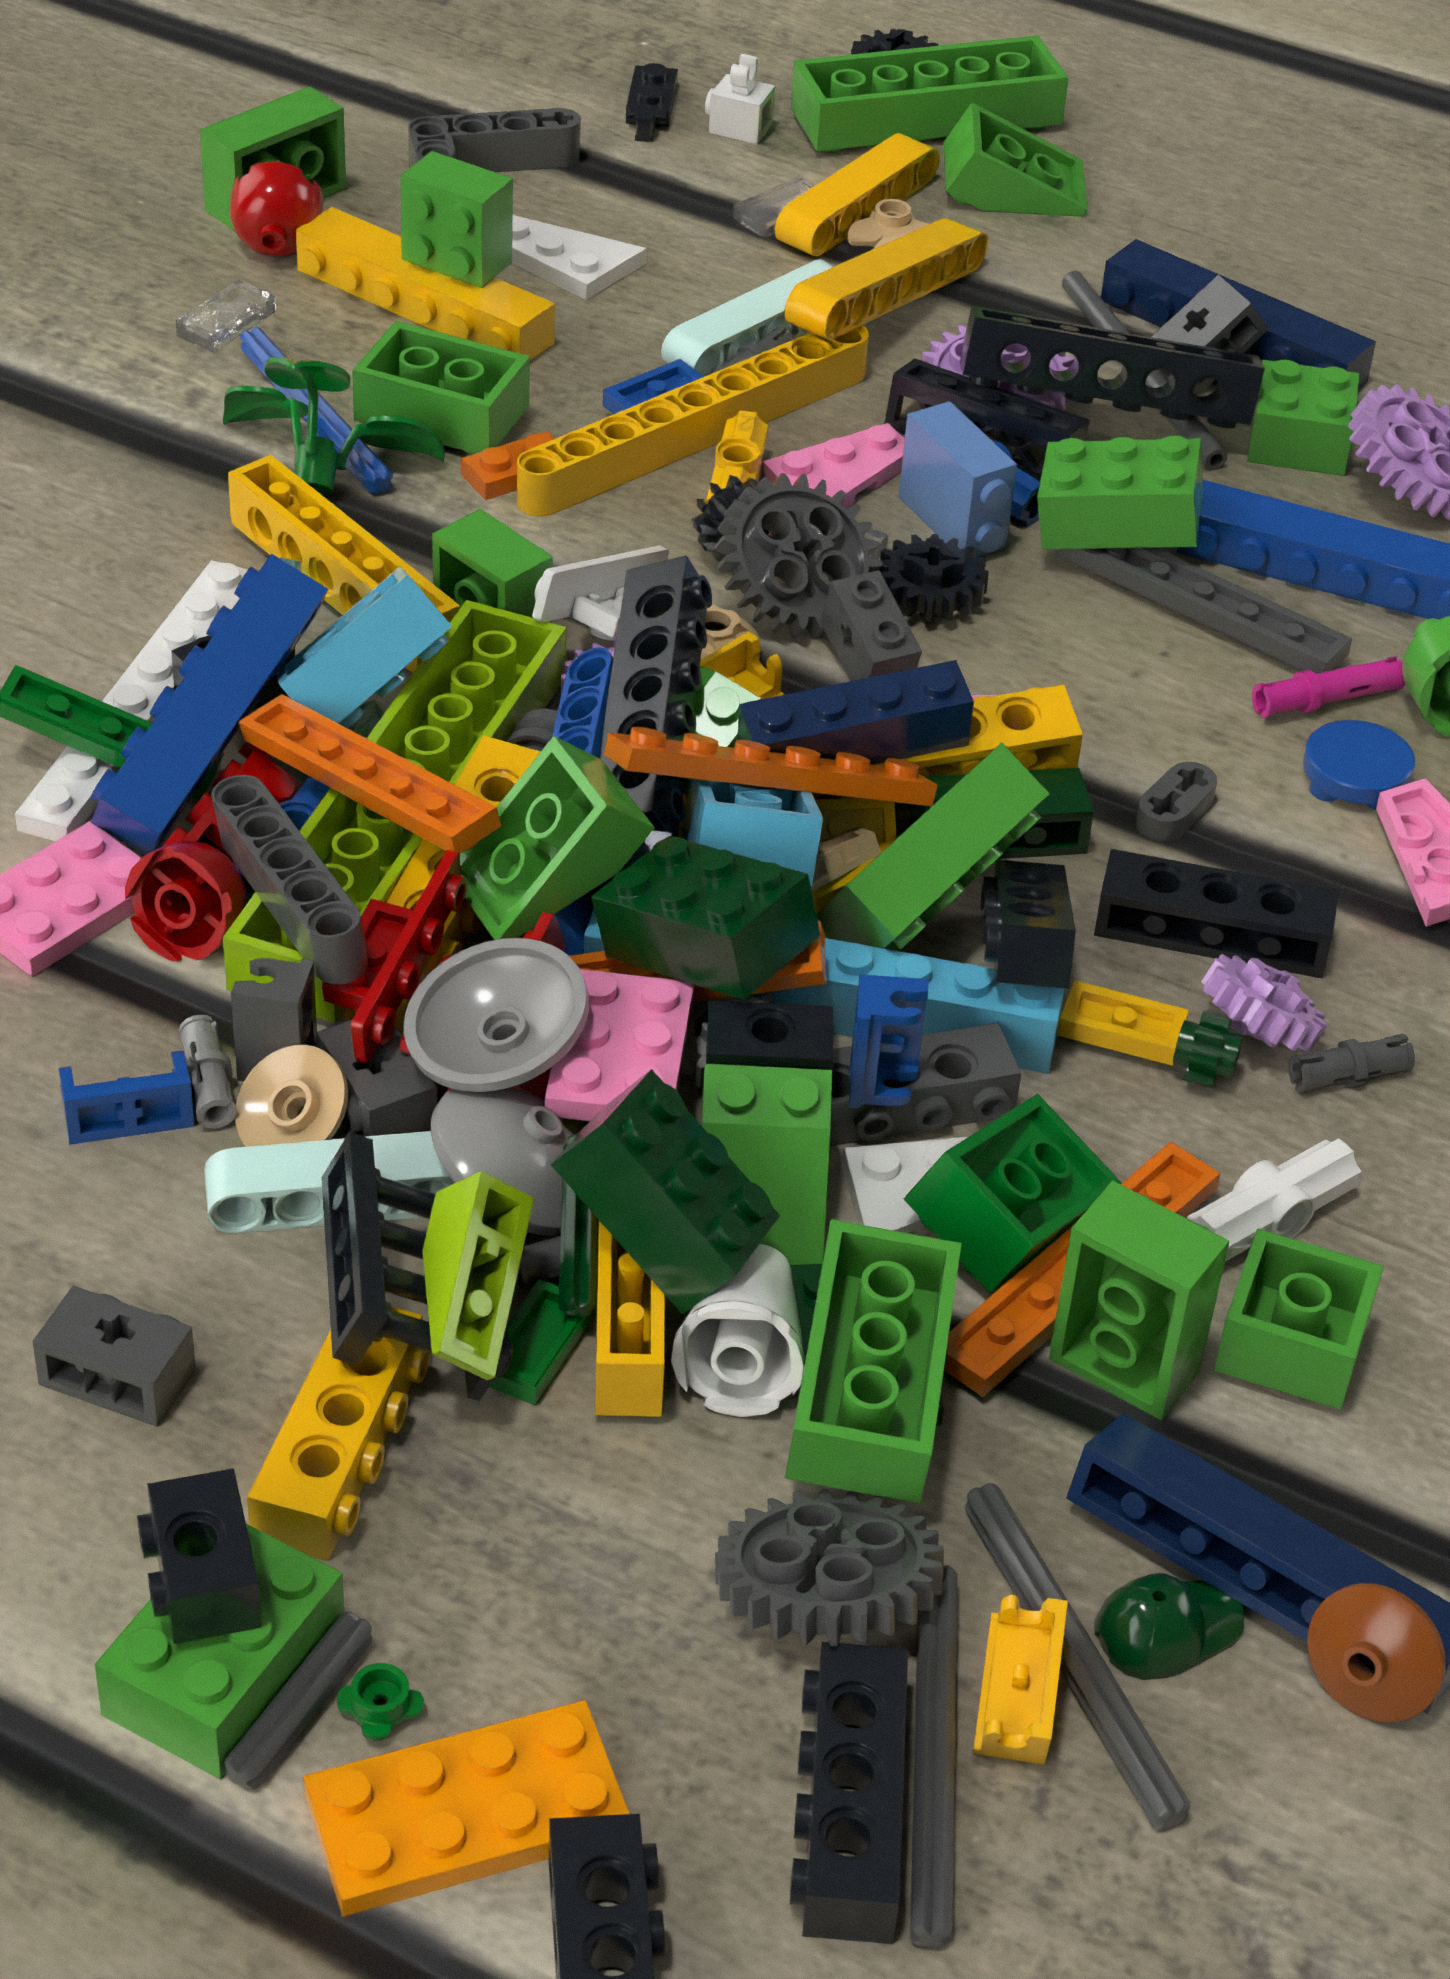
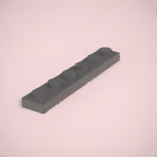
M1158 548L1058 549V556L1077 564L1080 568L1107 578L1127 590L1139 593L1164 605L1169 610L1188 616L1207 625L1214 631L1222 632L1253 647L1259 652L1269 654L1286 662L1300 671L1311 670L1315 674L1331 671L1349 655L1352 642L1351 637Z

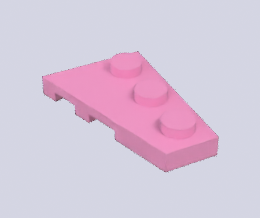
M889 423L872 426L857 433L833 438L821 444L798 451H790L784 455L765 460L762 464V478L766 477L773 484L781 473H786L793 486L801 474H806L809 488L812 489L823 479L827 485L826 495L833 497L840 490L845 492L841 505L847 509L855 503L856 494L865 488L877 489L901 473L905 438ZM810 524L814 530L817 528L816 526Z
M1426 778L1380 792L1376 811L1425 926L1427 927L1450 919V803Z

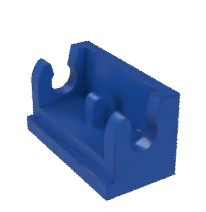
M859 974L850 1058L849 1108H861V1104L901 1106L911 1101L912 1091L910 1089L902 1087L889 1088L883 1082L891 1079L899 1082L918 1079L929 979Z
M184 1051L171 1052L174 1068L171 1073L136 1078L123 1077L117 1078L115 1081L74 1086L71 1066L58 1068L69 1145L194 1127L191 1082Z

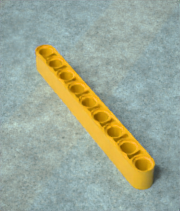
M862 325L831 340L810 332L526 450L517 458V507L520 511L531 516L552 515L718 444L722 440L726 420L735 417L740 410L757 412L758 417L764 423H767L858 384L866 375L869 342L868 329Z

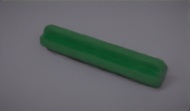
M578 1134L568 1137V1139L566 1140V1144L563 1147V1150L572 1142V1140ZM562 1179L559 1309L565 1315L585 1317L592 1314L597 1304L599 1219Z

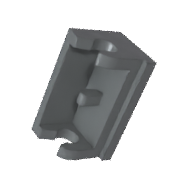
M270 958L255 959L250 961V973L257 976H270L274 980L266 984L256 983L255 981H235L231 991L237 1081L244 1082L252 1069L261 1060L281 1048L292 1045L317 1047L314 961L302 959L300 963Z

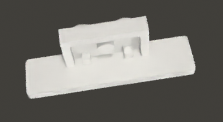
M659 545L548 568L544 571L535 588L534 596L536 603L532 618L545 623L571 617L588 625V632L605 640H616L626 571L665 561L668 558L669 550Z

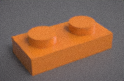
M548 431L531 434L526 438L498 447L486 448L482 452L461 458V475L485 501L517 491V458L526 450L555 438Z

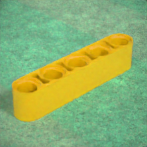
M900 133L892 135L784 206L775 224L777 240L815 257L822 256L847 239L848 230L853 222L870 218V214L875 210V206L879 201L885 199L904 201L925 187L937 172L940 162L938 149Z

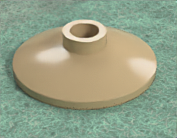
M310 1045L287 1046L266 1056L249 1073L237 1097L235 1125L243 1145L249 1147L331 1140L342 1123L348 1103V1085L343 1069L327 1052ZM304 1106L302 1112L297 1116L298 1111Z

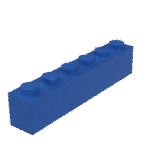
M1203 480L1204 493L1197 547H1177L1176 553L1426 619H1441L1450 616V543Z
M272 553L259 571L251 566L234 592V595L240 598L232 610L223 605L211 622L206 634L212 637L204 650L195 645L184 660L178 672L184 679L176 690L166 686L157 698L150 711V715L155 717L147 731L137 727L128 739L120 755L127 759L117 773L109 768L99 780L91 795V798L98 802L91 823L143 855L157 849L240 728L238 721L249 715L316 617L328 588Z

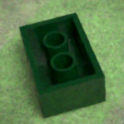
M668 836L660 840L649 852L627 869L617 873L612 881L591 896L607 958L744 1000L821 936L809 875L807 873L781 867L776 863L763 862L734 854L728 850L690 842L681 837Z
M652 1069L604 1106L551 1164L554 1170L682 1314L737 1275L781 1216L771 1205L766 1192L745 1176L728 1156L723 1143L702 1127L687 1110L680 1094L672 1086L664 1083Z

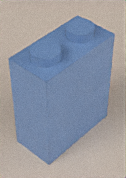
M950 401L908 413L899 498L935 534H938L939 538L944 540V543H947L952 538L958 539V548L960 549L973 546L975 548L974 558L1005 549L1017 464Z

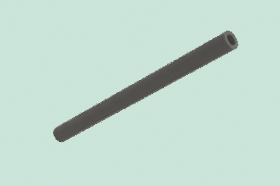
M1071 271L1065 275L1062 280L1063 289L1094 327L1129 333L1079 271ZM1157 369L1148 375L1145 384L1152 388H1158L1166 384L1168 380ZM1189 415L1188 420L1167 418L1182 437L1186 439L1201 438L1202 463L1207 469L1217 470L1225 464L1227 453L1197 416Z

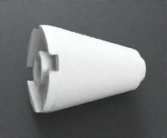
M759 1244L737 1275L697 1303L676 1332L671 1363L678 1383L686 1392L690 1386L695 1392L705 1398L704 1406L717 1413L738 1417L768 1414L777 1409L780 1401L793 1392L794 1395L801 1385L806 1357L792 1272L786 1257L773 1247Z

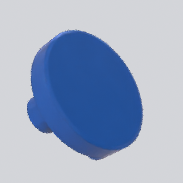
M1341 720L1325 724L1309 736L1303 757V767L1308 778L1311 780L1309 790L1317 799L1328 802L1340 799L1351 803L1366 804L1376 810L1380 792L1411 783L1415 767V756L1409 744L1397 733L1386 727L1367 721Z

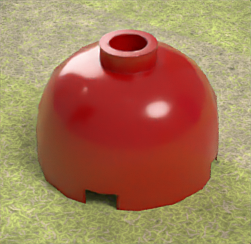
M276 161L264 162L249 167L248 174L242 176L240 180L238 175L233 181L229 212L234 231L248 248L259 254L281 257L297 253L296 229L310 223L323 212L324 199L317 182L314 180L312 185L309 180L302 177L303 170L286 163Z
M186 840L157 848L144 855L131 868L125 885V900L132 896V907L136 914L129 918L134 931L149 949L167 960L178 962L182 960V955L197 961L217 952L223 946V936L247 904L246 886L239 869L230 858L210 845Z

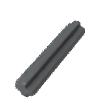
M352 1612L342 1613L336 1618L225 1758V1775L232 1783L239 1784L244 1789L250 1791L261 1785L372 1643V1636L370 1634L372 1627L365 1619L358 1618Z

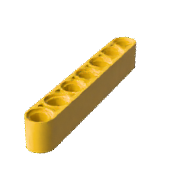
M948 218L939 219L799 282L792 289L787 299L784 312L785 320L794 326L828 340L839 337L977 270L986 255L988 235Z

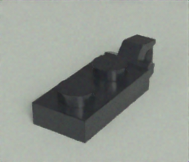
M650 63L644 66L635 65L626 105L625 122L636 124L635 141L652 142L656 126L669 127L677 88L678 69L667 68L658 63Z

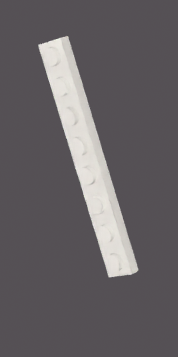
M211 560L102 702L153 723L155 717L150 715V711L157 698L166 686L174 689L171 650L191 643L201 637L208 636L206 632L221 607L224 605L232 610L240 599L234 595V592L248 569L237 567L231 563ZM67 746L16 811L17 831L57 841L84 825L97 807L98 802L91 798V795L99 780L109 768L116 773L120 768Z

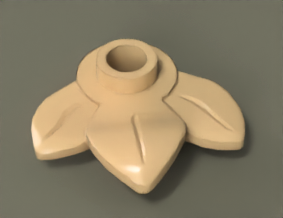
M885 199L876 204L875 210L870 214V218L857 220L852 223L848 230L847 241L852 246H872L875 249L930 223L916 220L911 213V207L908 203L898 199Z

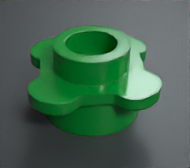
M375 1663L359 1670L354 1676L351 1686H344L337 1694V1707L340 1712L351 1714L362 1725V1734L365 1738L372 1741H381L387 1739L391 1734V1729L404 1719H414L420 1716L424 1709V1698L419 1691L409 1690L407 1676L401 1669L387 1663ZM379 1700L387 1701V1703L382 1706H377L374 1704L375 1701Z

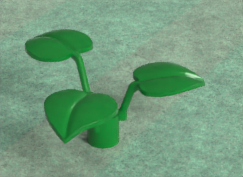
M271 357L266 360L264 371L267 378L283 388L307 389L309 394L308 406L296 399L286 398L285 394L281 391L266 387L233 386L225 392L224 425L247 420L291 418L295 447L294 473L322 496L333 494L336 469L346 470L347 458L359 438L367 445L373 447L424 453L439 459L442 463L444 462L445 449L439 435L428 425L411 418L371 416L367 420V425L356 424L353 427L339 454L334 449V441L317 436L318 390L339 392L346 390L350 386L351 378L348 372L330 363L316 360H300L296 362L293 359L283 357ZM308 415L307 437H305L303 443L300 418Z

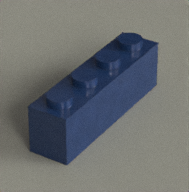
M957 660L741 703L739 704L738 740L758 742L770 747L769 752L782 754L786 753L787 746L803 747L820 753V758L831 760L836 759L838 752L852 753L866 757L870 760V764L876 765L885 763L887 758L905 759L968 746L974 700Z

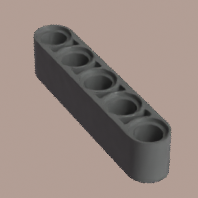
M236 775L220 781L213 788L211 796L222 845L305 960L314 961V974L323 982L330 984H345L362 977L368 970L369 959L358 908L262 781L249 775Z

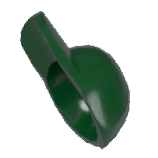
M1165 1573L1149 1574L1131 1580L1116 1589L1105 1599L1094 1620V1635H1098L1100 1645L1109 1657V1662L1125 1675L1141 1680L1167 1678L1180 1674L1232 1647L1242 1632L1244 1622L1243 1605L1203 1580L1181 1581Z

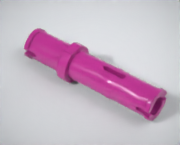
M1396 656L1385 660L1316 674L1311 670L1296 672L1291 679L1267 684H1256L1252 690L1253 707L1258 715L1261 714V718L1293 710H1299L1305 714L1318 711L1322 704L1354 699L1390 690H1401L1405 686L1402 674L1403 662L1400 659L1397 660Z

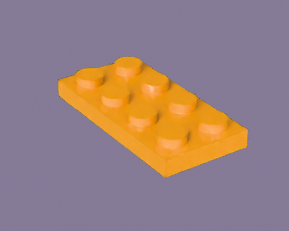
M586 1700L303 1775L304 1794L342 1917L547 1860L549 1818L629 1814Z

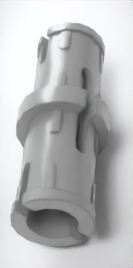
M194 1015L185 1019L178 1030L185 1053L191 1090L194 1095L197 1121L199 1123L202 1122L206 1128H222L229 1125L237 1115L236 1104L233 1101L229 1084L233 1076L231 1061L222 1052L217 1022H212V1017L208 1015Z

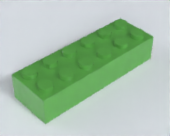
M1039 35L795 60L793 64L791 109L816 151L830 153L851 147L865 146L874 148L896 133L903 134L919 142H923L925 139L947 137L971 103L992 112L1022 129L1040 130L1046 126L1063 124L1069 77Z

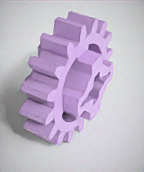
M1221 954L1219 958H1215L1201 981L1205 985L1202 990L1214 997L1212 1003L1231 1018V1027L1242 1035H1250L1259 1039L1270 1047L1277 1048L1282 1042L1292 1051L1300 1048L1308 1052L1311 1047H1314L1328 1025L1323 1020L1325 1014L1313 1008L1316 1003L1301 991L1299 987L1301 982L1286 971H1279L1264 964L1257 958H1251L1246 964L1238 956H1233L1230 959Z

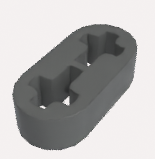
M1182 762L1171 767L1139 800L1136 817V828L1139 833L1149 840L1164 843L1176 841L1182 837L1213 805L1217 786V776L1214 771L1206 765L1197 762Z

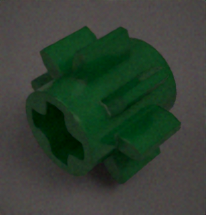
M1203 1011L1199 1024L1184 1020L1173 1056L1174 1064L1187 1067L1184 1080L1213 1088L1216 1076L1232 1079L1241 1051L1243 1035L1229 1032L1232 1022L1231 1018Z

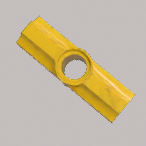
M740 410L735 417L726 420L722 440L715 448V466L711 483L718 484L723 489L726 487L729 475L738 477L742 483L749 477L759 482V472L767 443L769 426L758 417L757 412ZM709 487L707 499H710L711 496L713 495V494L711 493L710 487Z

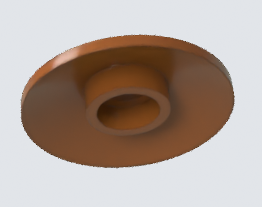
M1358 1583L1336 1590L1316 1609L1308 1630L1309 1657L1320 1683L1340 1705L1366 1719L1380 1722H1397L1418 1715L1437 1697L1442 1688L1446 1673L1444 1645L1433 1621L1411 1598L1387 1586ZM1359 1653L1368 1656L1373 1661L1375 1670L1364 1664Z

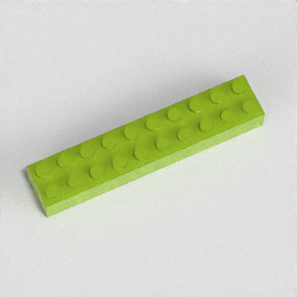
M466 600L451 620L450 624L452 627L444 633L449 639L448 642L431 658L420 663L367 739L455 784L483 735L507 742L524 714L535 709L546 708L560 687L561 675L564 674V663L566 661L565 626L550 622L541 623L532 617ZM332 788L329 789L300 830V833L358 908L360 915L364 912L371 898L383 902L387 901L423 839ZM256 892L223 936L226 990L232 991L235 981H255L256 983L266 984L274 980L270 976L251 974L250 961L270 958L300 963L304 959ZM315 975L316 1017L336 1023L343 1012V1006L324 1001L322 992L323 981Z

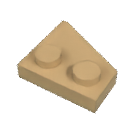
M857 826L819 841L811 887L812 892L859 867V865L879 856L881 851L875 833Z

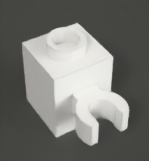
M741 54L739 65L733 64L730 75L726 74L716 88H711L708 92L705 102V113L710 115L709 133L758 144L773 125L775 85L755 81L758 71V57Z

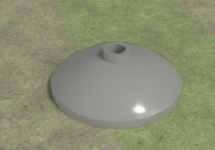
M507 938L484 942L451 956L424 978L407 1006L404 1018L405 1042L417 1067L430 1079L443 1086L469 1092H486L510 1088L527 1082L551 1068L576 1043L583 1031L589 1013L587 985L576 963L566 953L553 945L524 938Z
M518 1086L486 1092L460 1091L452 1088L447 1091L432 1113L431 1137L437 1156L450 1178L456 1183L479 1171H483L534 1197L527 1232L546 1236L561 1235L562 1178L551 1164L562 1153L568 1137L580 1132L567 1118H559L551 1110L545 1108L544 1099Z

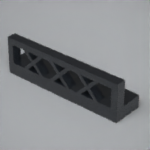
M914 358L893 373L884 424L889 423L897 432L905 434L907 418L901 417L904 396L917 400L922 409L950 401L984 434L993 428L1004 431L1015 448L1010 453L1017 464V468L1040 482L1043 467L1038 465L1029 449L1037 444L1047 447L1048 442H1059L1067 438L1084 440L1087 436L1090 420L998 387L974 384L969 381L967 376Z

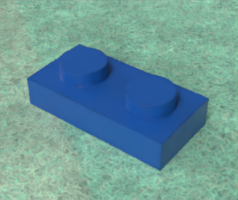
M678 359L603 389V407L612 414H615L704 376L683 360Z

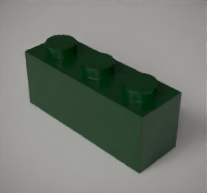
M1080 769L1029 770L1050 794L1034 808L1041 818L1018 840L1014 841L998 859L1087 854L1094 810ZM967 774L925 776V778L938 784L933 805ZM912 804L911 825L932 806Z

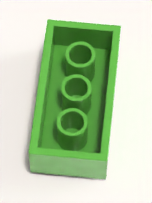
M1001 742L816 914L817 920L821 921L825 938L894 951L902 949L933 917L948 906L965 890L967 885L983 873L1014 841L1018 840L1041 818L1034 808L1050 793Z
M831 1219L785 1479L920 1504L933 1450L962 1243Z

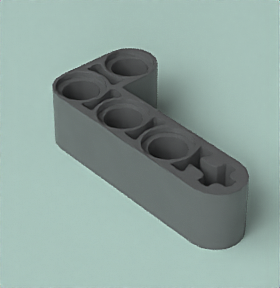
M566 108L418 117L412 120L408 126L409 168L431 151L493 172L571 167L580 161L581 117L577 112Z

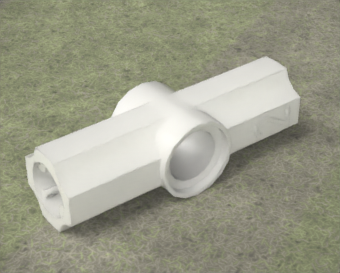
M1339 1138L1333 1142L1324 1140L1279 1166L1274 1165L1270 1160L1257 1162L1239 1178L1232 1192L1187 1216V1219L1229 1240L1226 1262L1251 1247L1257 1228L1288 1238L1295 1237L1308 1224L1315 1210L1358 1187L1362 1171L1355 1161L1354 1151Z

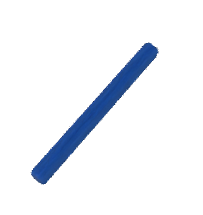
M254 327L250 332L244 330L241 333L240 338L243 341L241 349L265 376L264 368L268 358H287L261 328ZM270 381L278 391L285 394L286 398L296 399L308 406L309 394L307 389H287ZM319 393L317 434L334 441V449L339 454L352 428ZM307 415V416H305V417H303V418H304V420L308 423V415ZM359 438L347 458L346 467L372 495L378 496L383 491L389 492L393 487L391 482L393 473L366 443Z

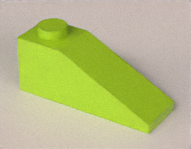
M479 1171L436 1192L422 1252L432 1355L485 1380H489L495 1377L534 1197L483 1171Z

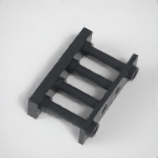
M349 1132L321 1177L332 1356L335 1359L358 1365L373 1341L379 1342L383 1337L432 1351L429 1322L392 1311L391 1304L386 1302L385 1292L427 1305L425 1276L388 1265L387 1258L382 1256L381 1248L384 1247L423 1260L422 1250L426 1233L384 1220V1214L378 1211V1203L430 1219L436 1194L381 1177L380 1170L375 1168L373 1140ZM507 1328L505 1329L495 1374L496 1378H501L506 1373L513 1355V1343L508 1339ZM465 1370L467 1398L480 1401L495 1377L485 1380Z

